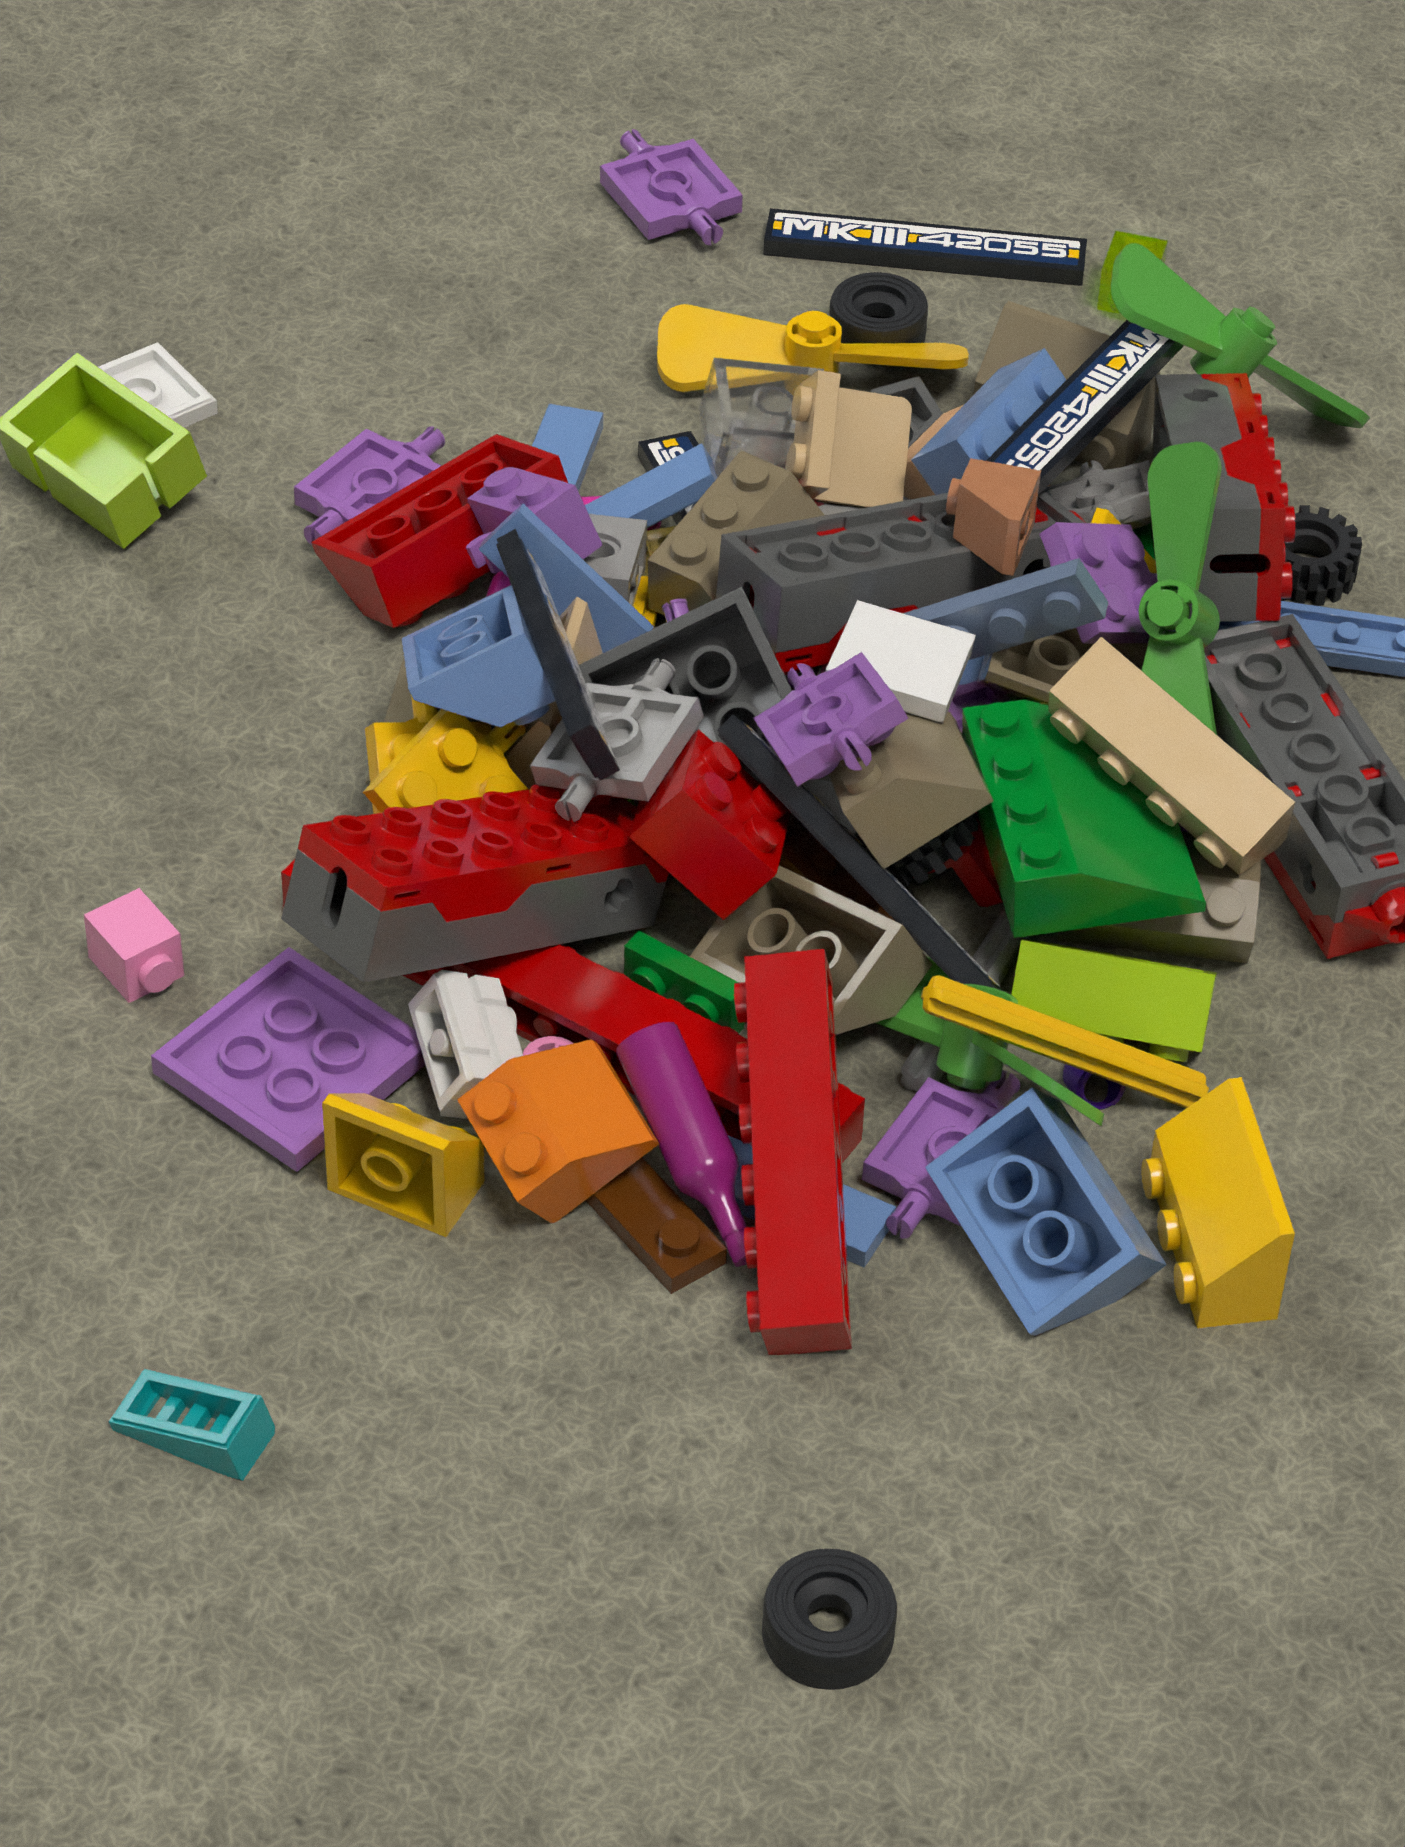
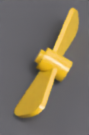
M681 304L669 309L660 320L658 327L657 369L662 381L671 389L679 392L784 377L783 380L786 388L794 393L801 382L818 370L839 373L840 362L932 369H958L968 365L969 354L965 347L949 343L841 344L842 328L834 318L821 311L804 312L792 318L787 325L698 306Z

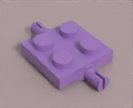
M632 129V134L628 130L622 135L620 144L630 155L624 159L600 165L601 185L648 240L690 228L697 232L706 245H711V240L715 244L721 239L723 229L714 220L742 212L743 195L694 139L673 145L653 147L641 137L637 130Z
M430 426L412 442L404 443L389 440L365 429L295 485V505L319 517L311 525L304 528V537L308 543L312 545V541L439 468L441 465L433 462L430 456L445 445V438L439 429L434 431V427Z
M1056 522L1041 532L1039 535L1049 557L1051 567L1080 558L1108 600L1105 619L1076 627L1082 643H1096L1100 637L1108 643H1148L1150 635L1141 625L1139 605L1144 593L1158 582L1157 573L1149 571L1144 559V547L1137 535L1134 534L1131 525Z
M862 652L836 668L815 676L809 665L797 664L802 674L801 676H798L792 667L788 672L787 680L794 690L779 703L753 718L797 787L809 779L815 780L828 775L838 766L842 759L846 766L854 771L862 770L856 759L857 757H860L867 767L872 757L871 751L867 746L875 745L885 740L892 734L897 725L909 719L896 696Z
M1002 1070L1001 1078L991 1081L982 1094L958 1091L928 1077L863 1162L862 1180L902 1199L894 1212L886 1220V1226L894 1235H897L900 1230V1238H909L925 1214L928 1213L938 1215L961 1226L925 1167L1005 1108L1014 1094L1020 1089V1082L1014 1074L1010 1073L1006 1079L1007 1071Z

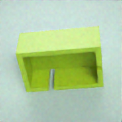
M79 353L73 355L0 417V441L12 468L46 492L49 489L54 499L123 549L161 517L158 509L161 504L170 509L207 477L190 431Z

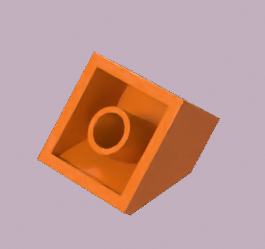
M593 1039L511 1058L457 1099L516 1201L550 1223L559 1221L659 1144L602 1049Z

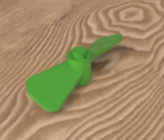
M1137 243L1128 244L1116 257L1113 265L1111 294L1119 312L1131 323L1196 350L1197 353L1190 360V364L1197 374L1247 373L1249 378L1254 372L1307 411L1337 425L1360 429L1369 421L1370 417L1358 407L1268 356L1277 345V341L1272 335L1276 327L1258 309L1251 306L1246 311L1233 308L1225 316L1143 245Z
M1189 442L1171 445L1160 451L1151 463L1147 480L1158 582L1144 593L1139 605L1141 625L1150 635L1141 671L1217 735L1204 648L1215 638L1219 629L1220 618L1216 605L1209 597L1199 592V586L1222 467L1219 455L1212 447L1203 442ZM1192 604V606H1191V608H1192V616H1191V618L1189 619V616H1190V606H1189V605Z
M930 957L927 958L932 963L931 968L897 1015L875 1022L940 1047L936 1064L940 1069L947 1072L946 1078L952 1084L969 1089H982L985 1087L986 1082L999 1080L1002 1075L1003 1066L1006 1065L1102 1127L1104 1113L1046 1074L1007 1051L1009 1043L926 1013L922 1009L923 1000L920 998L923 987L928 985L933 976L941 975L951 979ZM965 984L1018 1004L1014 996L999 989L977 984Z

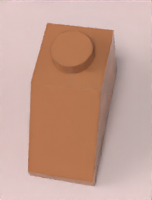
M970 458L962 478H952L946 513L955 515L953 538L1001 574L1014 576L1033 529L1041 470Z

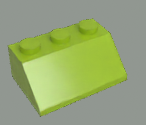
M1024 939L1020 943L1011 995L1017 999L1019 1005L1121 1043H1124V1039L1150 1043L1149 1053L1164 1059L1187 1062L1189 1050L1201 1053L1203 1051L1217 973Z

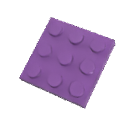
M290 947L151 1055L153 1074L296 1172L325 1149L322 1102L329 1093H366L384 1100L425 1066L415 1029Z

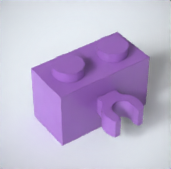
M508 467L488 476L484 481V487L467 498L484 533L466 546L467 552L476 568H480L487 563L491 573L495 574L501 571L479 550L482 541L522 503L582 559H585L603 546L581 496L573 484L518 468Z

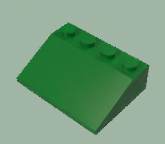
M1017 700L962 708V734L994 800L976 811L1013 938L1205 912L1206 901L1179 823L1177 822L1172 827L1161 821L1145 802L1148 798L1147 795L1130 781L1126 785H1122L1111 778L1098 763L1097 759L1100 755L1083 740L1078 744H1074L1060 734L1050 721L1052 714L1048 711L1049 705L1029 700Z

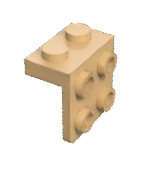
M818 370L801 382L794 392L791 414L792 419L796 420L794 443L790 445L787 454L786 470L792 472L813 501L868 508L903 501L912 413L910 402L903 397L840 388L841 374Z

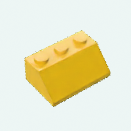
M1242 1077L1229 1078L1156 1129L1151 1158L1143 1159L1141 1166L1144 1193L1147 1199L1157 1198L1160 1208L1157 1217V1228L1161 1247L1164 1251L1173 1250L1177 1262L1174 1266V1286L1177 1299L1180 1304H1190L1197 1329L1276 1320L1278 1318L1295 1236Z

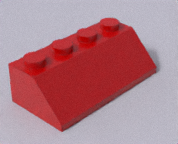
M495 434L312 541L311 544L316 555L364 616L392 628L402 627L420 619L425 609L440 600L453 598L464 593L469 588L470 582L490 571L487 563L480 568H476L466 549V546L471 541L484 534L467 498L484 487V481L488 476L498 470L514 467L566 483L568 481L559 455Z

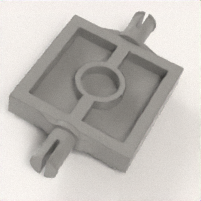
M1092 460L1091 468L1088 467L1087 462L1081 466L1080 477L1048 486L1044 490V492L1065 508L1078 513L1086 523H1091L1096 508L1109 510L1121 524L1131 525L1132 529L1143 527L1152 522L1147 480L1150 468L1149 460L1104 470L1099 462Z
M659 658L654 659L641 681L635 684L608 686L586 683L620 771L601 781L598 777L594 778L571 741L562 719L530 765L536 785L567 789L555 805L557 813L562 818L570 821L572 817L573 822L579 820L592 797H596L598 794L641 801L650 800L704 718L698 698L669 694L664 691L676 675V670L670 662L662 659L660 663Z

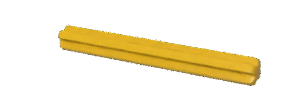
M933 976L928 985L923 987L920 997L923 1000L922 1009L930 1015L1167 1102L1188 1108L1209 1091V1087L1206 1085V1076L1202 1072L944 976Z

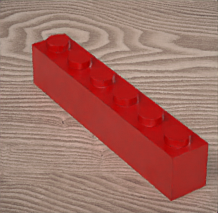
M825 949L744 956L745 982L734 984V1000L738 1023L747 1022L748 1042L737 1043L736 1054L740 1082H750V1102L739 1104L743 1144L752 1143L753 1164L742 1165L741 1168L745 1205H755V1227L744 1228V1248L748 1269L757 1268L758 1290L747 1291L746 1295L749 1329L751 1333L761 1332L769 1355H790L852 1349L833 981Z

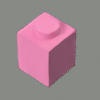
M140 888L84 914L88 956L128 1003L151 992H160L169 987L175 980L184 976L180 933Z

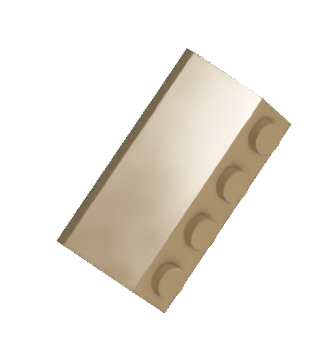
M1102 637L1049 690L1048 711L1052 714L1050 721L1058 732L1074 744H1078L1083 740L1100 755L1097 759L1099 765L1111 778L1122 785H1126L1129 781L1148 796L1145 802L1149 809L1167 825L1173 827L1178 822L1196 838L1194 841L1196 849L1214 866L1223 868L1227 864L1238 875H1241L1276 850L1286 840L1295 801Z

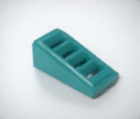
M148 1369L142 1371L109 1420L113 1431L222 1475L242 1481L275 1434V1424L261 1395ZM160 1397L167 1399L156 1418L147 1417ZM185 1408H189L190 1410L181 1424L175 1423ZM211 1418L216 1419L209 1431L203 1430Z

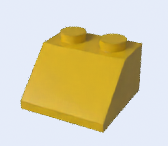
M329 1093L322 1102L327 1190L447 1237L485 1182L484 1145L480 1138L471 1135L462 1128L447 1126L414 1113L401 1104L389 1103L366 1093Z

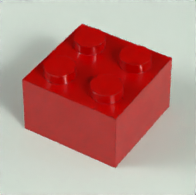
M698 729L692 734L650 800H639L629 837L724 920L777 874L791 812L764 783H758L741 767L738 758L729 747L721 742H713Z

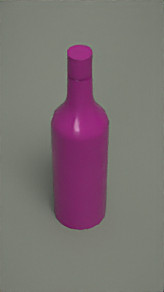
M663 1022L643 1028L623 1040L617 1047L616 1054L647 1123L659 1142L658 1147L675 1185L684 1194L698 1200L709 1211L722 1239L725 1241L726 1248L736 1267L747 1265L744 1248V1228L747 1225L735 1198V1181L739 1168L738 1156L678 1026L674 1022Z

